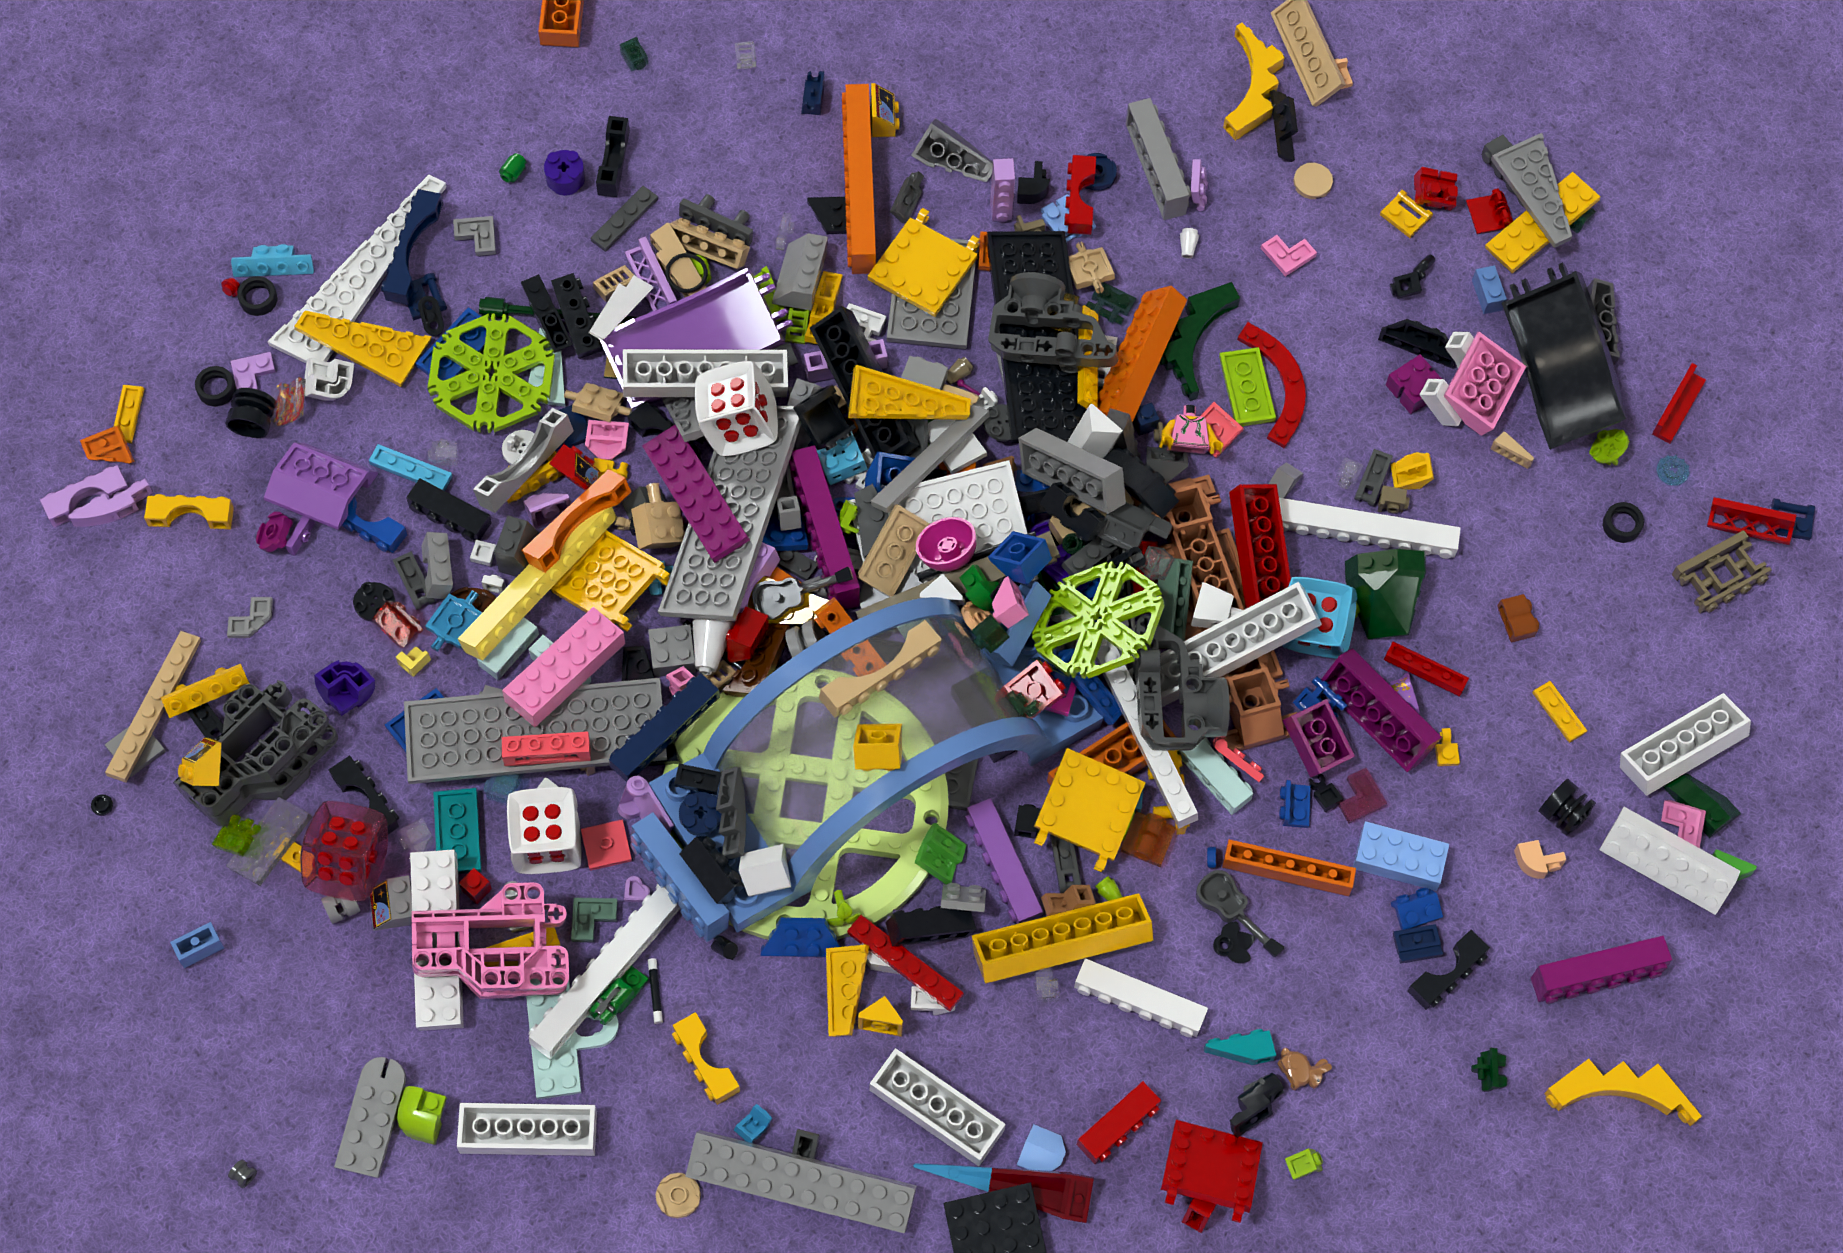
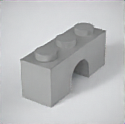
M427 532L421 545L423 563H428V572L425 579L427 598L445 599L453 586L447 533Z

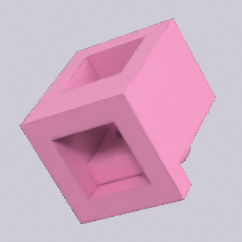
M684 666L666 675V678L670 681L669 691L672 696L677 691H682L686 687L687 682L694 677Z

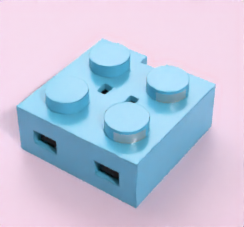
M852 431L851 436L844 440L839 439L836 441L837 445L830 450L825 448L817 450L819 460L830 485L868 470Z

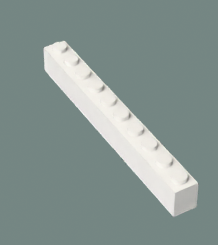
M1279 498L1284 532L1288 530L1296 531L1300 535H1307L1309 533L1315 534L1319 538H1337V540L1342 542L1351 540L1357 541L1361 545L1375 544L1380 548L1394 547L1425 551L1426 555L1436 554L1445 559L1455 558L1458 551L1460 527Z
M1104 638L1096 657L1098 665L1121 656L1117 647ZM1123 665L1103 673L1178 829L1197 821L1198 812L1168 751L1152 750L1140 734L1136 686L1126 666Z
M657 884V890L652 895L649 894L642 902L643 906L638 911L632 912L628 918L629 922L624 927H619L614 934L615 938L610 943L607 942L601 948V954L587 964V970L583 975L579 974L573 980L569 991H564L559 996L556 1006L554 1008L550 1007L545 1012L542 1022L539 1025L535 1024L529 1031L530 1045L551 1059L590 1014L589 1009L617 978H621L681 909L678 904L672 903L668 896L669 892L665 887L661 888Z

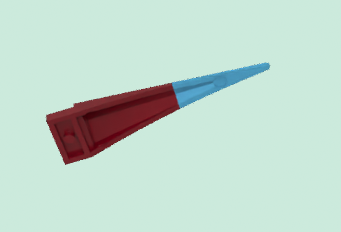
M920 1163L913 1165L917 1169L987 1192L1031 1182L1038 1210L1066 1220L1087 1222L1094 1177L1059 1171Z

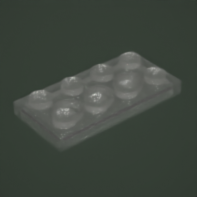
M278 797L226 866L231 871L261 886L312 819L310 813Z

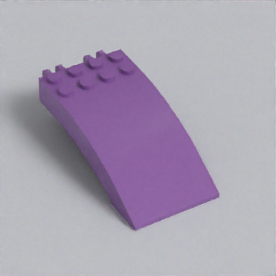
M745 268L686 298L617 326L600 342L622 389L623 349L771 350L784 344L785 341L781 331L792 326V320H786L777 325L775 320L784 317L788 312L786 309H781L772 314L764 298L765 295L776 290L775 284H770L762 289L759 288V284L771 278L770 274L765 273L755 278L752 271ZM662 397L626 398L633 409L639 407L645 401L650 403Z

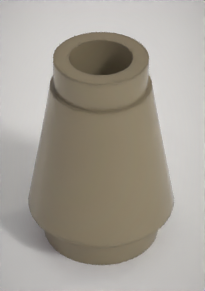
M966 357L958 358L948 370L946 381L950 385L970 375L974 369Z

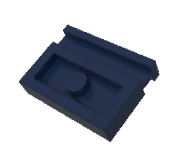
M1436 924L1393 932L1400 964L1441 957L1444 954L1441 949Z

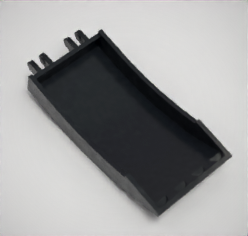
M1563 262L1559 264L1562 278L1557 279L1552 267L1548 268L1547 273L1551 281L1550 283L1531 290L1530 284L1525 278L1521 280L1525 294L1520 295L1518 287L1513 283L1510 285V289L1514 298L1501 302L1522 362L1526 365L1525 372L1535 403L1536 414L1550 450L1627 419L1611 355L1583 275L1577 271L1569 274Z

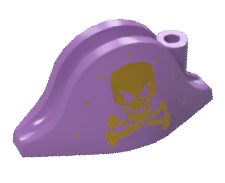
M1406 672L1398 680L1390 681L1389 685L1417 713H1420L1409 672Z

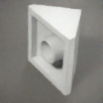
M941 574L920 593V598L939 597L949 599L956 603V605L966 604V600L944 574Z
M784 844L746 852L744 856H741L739 873L749 897L791 887Z

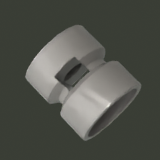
M350 886L339 890L336 896L330 894L321 898L332 924L343 920L344 915L352 916L361 912ZM341 903L343 907L337 909L336 905Z

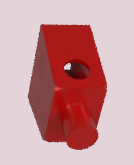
M1193 1198L1182 1223L1202 1233L1217 1204Z

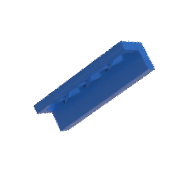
M1075 649L1060 650L1056 656L1065 663L1071 661ZM1080 672L1076 674V677L1072 680L1073 684L1093 708L1103 716L1104 721L1108 725H1113L1122 714L1114 696L1097 676L1083 679Z

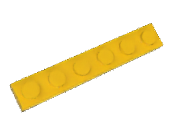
M1082 306V314L1092 316L1098 322V314L1087 306ZM1078 329V339L1090 340L1093 331ZM1087 351L1084 355H1090L1092 351ZM1079 366L1077 403L1086 409L1091 403L1098 408V367Z

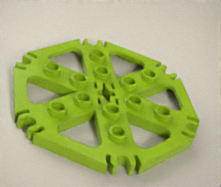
M493 313L491 321H489L490 315L487 314L446 331V334L442 335V339L446 343L440 344L436 342L437 348L433 346L427 387L430 396L439 395L433 399L436 408L473 431L475 424L478 432L481 431L483 425H486L488 433L492 432V425H494L493 430L495 433L536 416L538 412L542 411L538 403L544 402L547 404V398L550 399L555 364L553 349L545 351L546 348L550 347L547 338L510 315L508 322L505 314H503L502 320L496 321V316ZM484 327L486 329V338L483 354L462 342L460 336L475 328ZM510 329H516L532 340L529 346L505 355L507 336ZM443 357H447L467 370L447 380H440L438 378L440 360ZM540 364L545 366L543 383L538 387L529 384L516 375ZM493 365L495 373H493V376H491L490 381V376L488 373L491 371ZM478 391L476 410L473 414L467 415L451 405V401ZM500 391L522 404L523 408L505 417H499L497 410Z
M1112 561L1109 564L1105 562L1062 579L1063 583H1057L1060 590H1049L1052 597L1033 629L1032 638L1036 643L1034 644L1036 651L1068 677L1071 674L1072 678H1075L1076 674L1080 672L1083 679L1086 677L1089 679L1134 662L1133 657H1140L1137 650L1142 648L1146 651L1145 643L1149 646L1151 645L1165 606L1164 600L1160 596L1162 593L1157 584L1126 563L1124 566L1123 562H1120L1119 567L1115 568L1116 566ZM1101 578L1093 601L1076 590L1081 584ZM1127 580H1133L1144 588L1143 591L1117 600L1122 585ZM1057 607L1064 608L1074 616L1047 627L1051 614ZM1151 613L1149 624L1143 635H1138L1121 623L1141 614ZM1103 638L1122 651V655L1117 659L1101 665L1095 664ZM1078 639L1070 662L1065 663L1053 654L1056 647Z

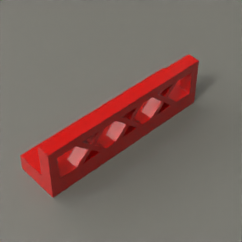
M1694 363L1690 365L1652 435L1669 444L1706 379L1694 374L1698 366Z
M1713 497L1707 527L1735 534L1744 530L1749 537L1790 545L1797 515ZM1714 514L1724 516L1727 521L1722 524L1713 522ZM1738 519L1744 520L1747 526L1738 528L1733 522ZM1763 524L1768 530L1763 533L1757 532L1754 526ZM1779 528L1789 530L1787 538L1777 536L1774 531Z

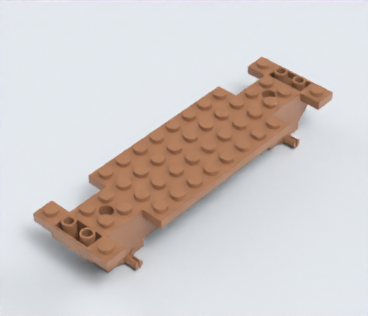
M1210 475L1168 483L1176 491L1174 495L1179 502L1162 518L1172 524V529L1167 537L1168 544L1159 546L1161 557L1193 561L1185 641L1209 629L1191 626L1203 582L1232 594L1234 598L1231 607L1242 610L1246 609L1238 552L1230 529L1215 531L1212 524L1213 518L1210 512V505L1221 503V498L1219 494L1215 495L1216 491ZM1131 495V498L1134 501L1133 505L1136 507L1140 505L1141 502H1139L1136 498H1134ZM1184 518L1188 522H1181L1179 519ZM1274 650L1222 676L1227 680L1230 704L1229 713L1235 729L1227 731L1224 739L1227 742V746L1232 750L1237 748L1242 751L1290 737L1282 720L1297 712L1281 716L1278 690L1289 688L1290 686L1288 679L1275 682V679L1282 678L1283 673ZM1251 701L1255 706L1250 707L1245 702Z

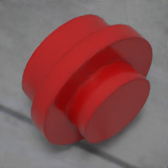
M234 278L224 279L221 283L223 292L228 296L236 297L240 286L239 282Z

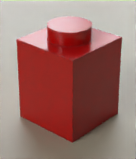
M475 868L459 882L461 891L476 904L492 890L490 881Z

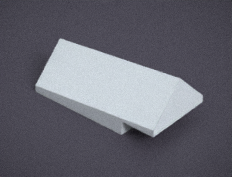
M1091 403L1067 442L1100 458H1104L1112 450L1123 430Z

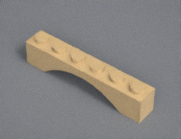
M924 620L908 631L901 651L888 665L865 676L838 677L821 688L819 699L834 718L840 714L846 715L852 710L854 705L864 703L870 698L872 693L882 691L890 681L900 679L908 669L917 668L926 657L929 656L931 658L935 656L940 650L939 647L942 639L929 623Z

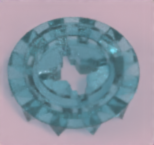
M1667 455L1661 458L1656 468L1658 477L1669 485L1684 483L1690 474L1689 465L1685 463V459H1680L1677 455ZM1671 465H1673L1674 468H1678L1676 473H1674L1673 470H1669Z

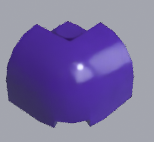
M338 660L314 675L318 693L328 706L331 704L341 716L357 706L359 708L371 697L375 689V679L357 662H339Z

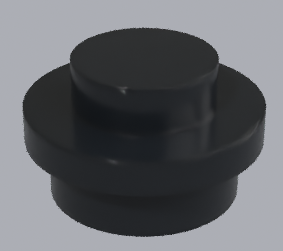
M104 794L95 796L91 802L92 811L99 816L107 815L113 808L112 799Z

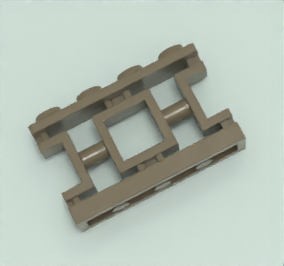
M1744 530L1676 566L1672 576L1676 581L1680 580L1681 586L1691 582L1700 596L1696 598L1694 604L1695 606L1698 605V612L1700 614L1705 611L1708 613L1714 611L1719 603L1724 602L1726 604L1732 601L1736 594L1740 592L1745 594L1752 589V585L1756 583L1761 585L1769 579L1768 576L1772 569L1766 567L1765 561L1755 565L1746 553L1752 544L1747 541L1749 536ZM1738 548L1735 554L1740 560L1734 562L1727 553ZM1725 564L1734 578L1722 584L1712 570ZM1704 566L1702 573L1706 579L1701 581L1694 571ZM1743 567L1751 574V577L1744 581L1742 580L1745 576L1740 570ZM1710 585H1712V587L1718 594L1711 599H1709L1711 594L1706 589Z

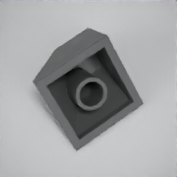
M1147 446L1145 464H1148L1155 472L1160 473L1164 477V483L1166 484L1188 467L1187 452L1167 451V448Z

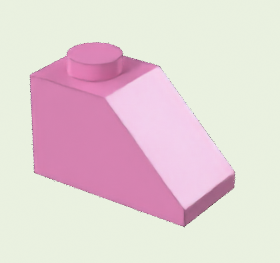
M1007 576L1004 578L992 602L995 620L999 624L1003 623L1009 629L1029 614L1020 588Z

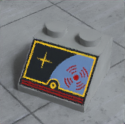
M409 875L386 879L369 889L373 931L412 925V892Z

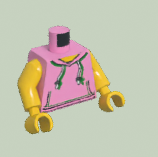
M1185 405L1183 415H1176L1163 428L1159 447L1162 448L1163 445H1167V451L1205 454L1210 446V454H1214V450H1218L1221 454L1223 443L1217 439L1211 426L1206 423L1205 417L1195 416L1196 406Z

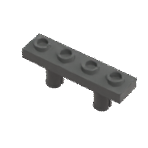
M706 194L699 204L684 198L679 203V216L683 219L705 226L713 232L723 233L731 240H742L745 242L744 245L750 246L752 243L753 229L744 226L750 216L745 210H740L734 220L724 217L710 210L715 203V199L709 194Z

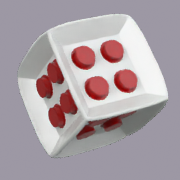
M736 362L708 370L697 376L695 382L697 420L703 435L717 454L720 456L738 455L766 447L776 441L778 435L776 400L768 380L754 362Z
M548 787L520 790L508 794V839L511 850V862L517 873H554L574 870L581 866L580 822L577 812V798L573 789Z

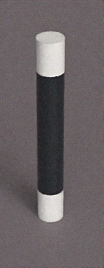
M651 958L648 959L653 1017L654 1024L663 1023L657 960Z

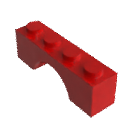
M1073 155L1072 163L1068 162L1067 174L1071 175V180L1067 179L1066 191H1070V197L1066 196L1065 208H1069V214L1065 213L1064 225L1068 226V233L1091 235L1093 207L1084 203L1079 193L1086 186L1094 184L1096 156Z

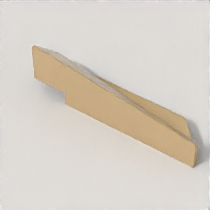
M666 223L650 234V243L658 251L656 258L660 267L665 272L669 261L678 254L686 253L670 223ZM689 257L679 258L670 267V278L680 288H694L702 281ZM704 284L699 290H697V291H695V292H691V293H683V292H681V293H682L683 296L686 298V297H688V296H690V295H692V294H694V293H697V292H699V291H701V290H703V289H705V288H707V287H706L705 284Z

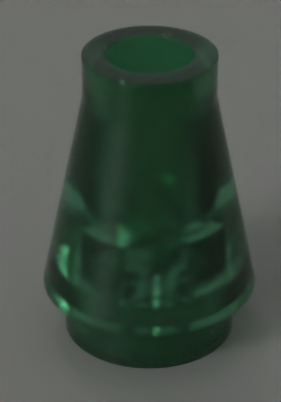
M1075 533L1066 535L1062 542L1063 549L1069 554H1075L1085 546L1082 540L1076 537Z

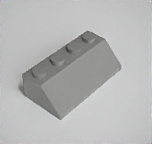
M808 233L788 244L772 304L812 310L827 255V236Z

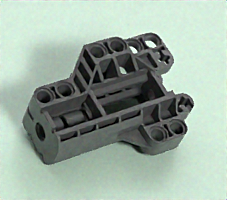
M277 680V683L270 684L263 691H260L252 684H245L223 705V712L225 713L223 734L216 740L222 743L219 786H193L181 781V777H178L173 782L187 801L218 826L227 825L253 799L287 800L309 778L311 774L310 768L338 741V734L334 727L329 724V718L325 712L310 700L299 699L287 711L285 710L292 701V694L283 681ZM301 708H308L310 714H307L303 710L301 711ZM274 722L278 724L276 727L273 726V730L263 740L260 739L258 741L259 744L250 753H246L241 761L235 762ZM326 732H332V733H333V735H332V737H331L330 739H328V740H323V739H322V736L324 735V733H326ZM309 748H318L315 754H307Z

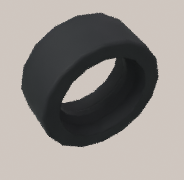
M250 277L241 283L237 291L240 306L249 315H265L271 312L277 304L278 298L275 286L265 277ZM258 287L268 290L269 297L263 303L254 305L246 301V294L250 290Z
M211 366L203 369L195 380L196 392L201 401L208 406H223L230 402L236 390L233 376L227 369L220 366ZM220 377L227 381L226 389L217 395H209L204 391V384L212 378Z
M1619 502L1610 506L1603 518L1602 526L1610 539L1615 542L1627 543L1636 539L1644 526V517L1635 505ZM1616 513L1628 514L1635 521V528L1630 532L1616 529L1611 521L1613 515Z

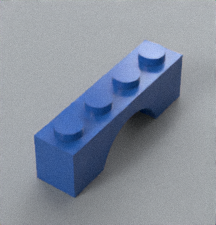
M354 496L348 504V517L343 522V527L350 532L355 530L367 542L373 541L381 551L386 552L388 550L394 553L408 535L405 526L390 517L377 522L362 520L356 515L357 502Z

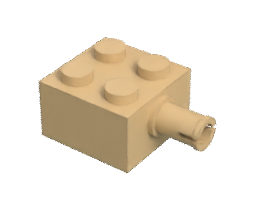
M659 483L646 485L650 503H644L631 509L638 549L672 548L682 544L685 535L680 507L677 502L662 501Z

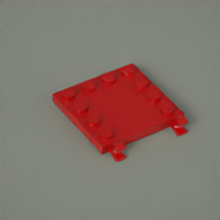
M1176 1120L1161 1190L1167 1191L1165 1203L1174 1205L1176 1195L1180 1194L1233 1208L1232 1221L1241 1223L1243 1213H1250L1263 1142L1241 1136L1236 1138L1235 1135Z

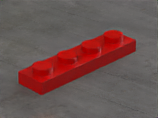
M1394 641L1384 657L1385 661L1458 696L1461 695L1469 677Z

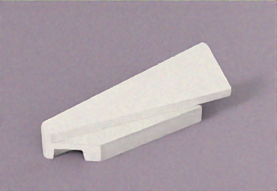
M635 275L627 287L619 283L589 333L600 340L605 339L653 289V286Z

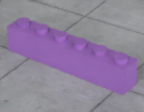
M991 798L967 807L966 823L969 828L973 827L974 841L984 851L982 853L983 861L986 866L990 865L993 871L990 872L994 884H999L1001 889L999 895L1002 902L1007 903L1009 906L1008 915L1011 922L1019 924L1042 918V908Z

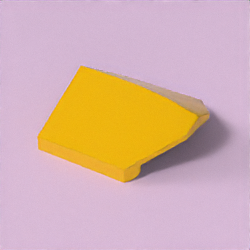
M1416 452L1409 454L1396 463L1393 462L1391 464L1395 488L1407 490L1420 489L1434 479L1429 453Z

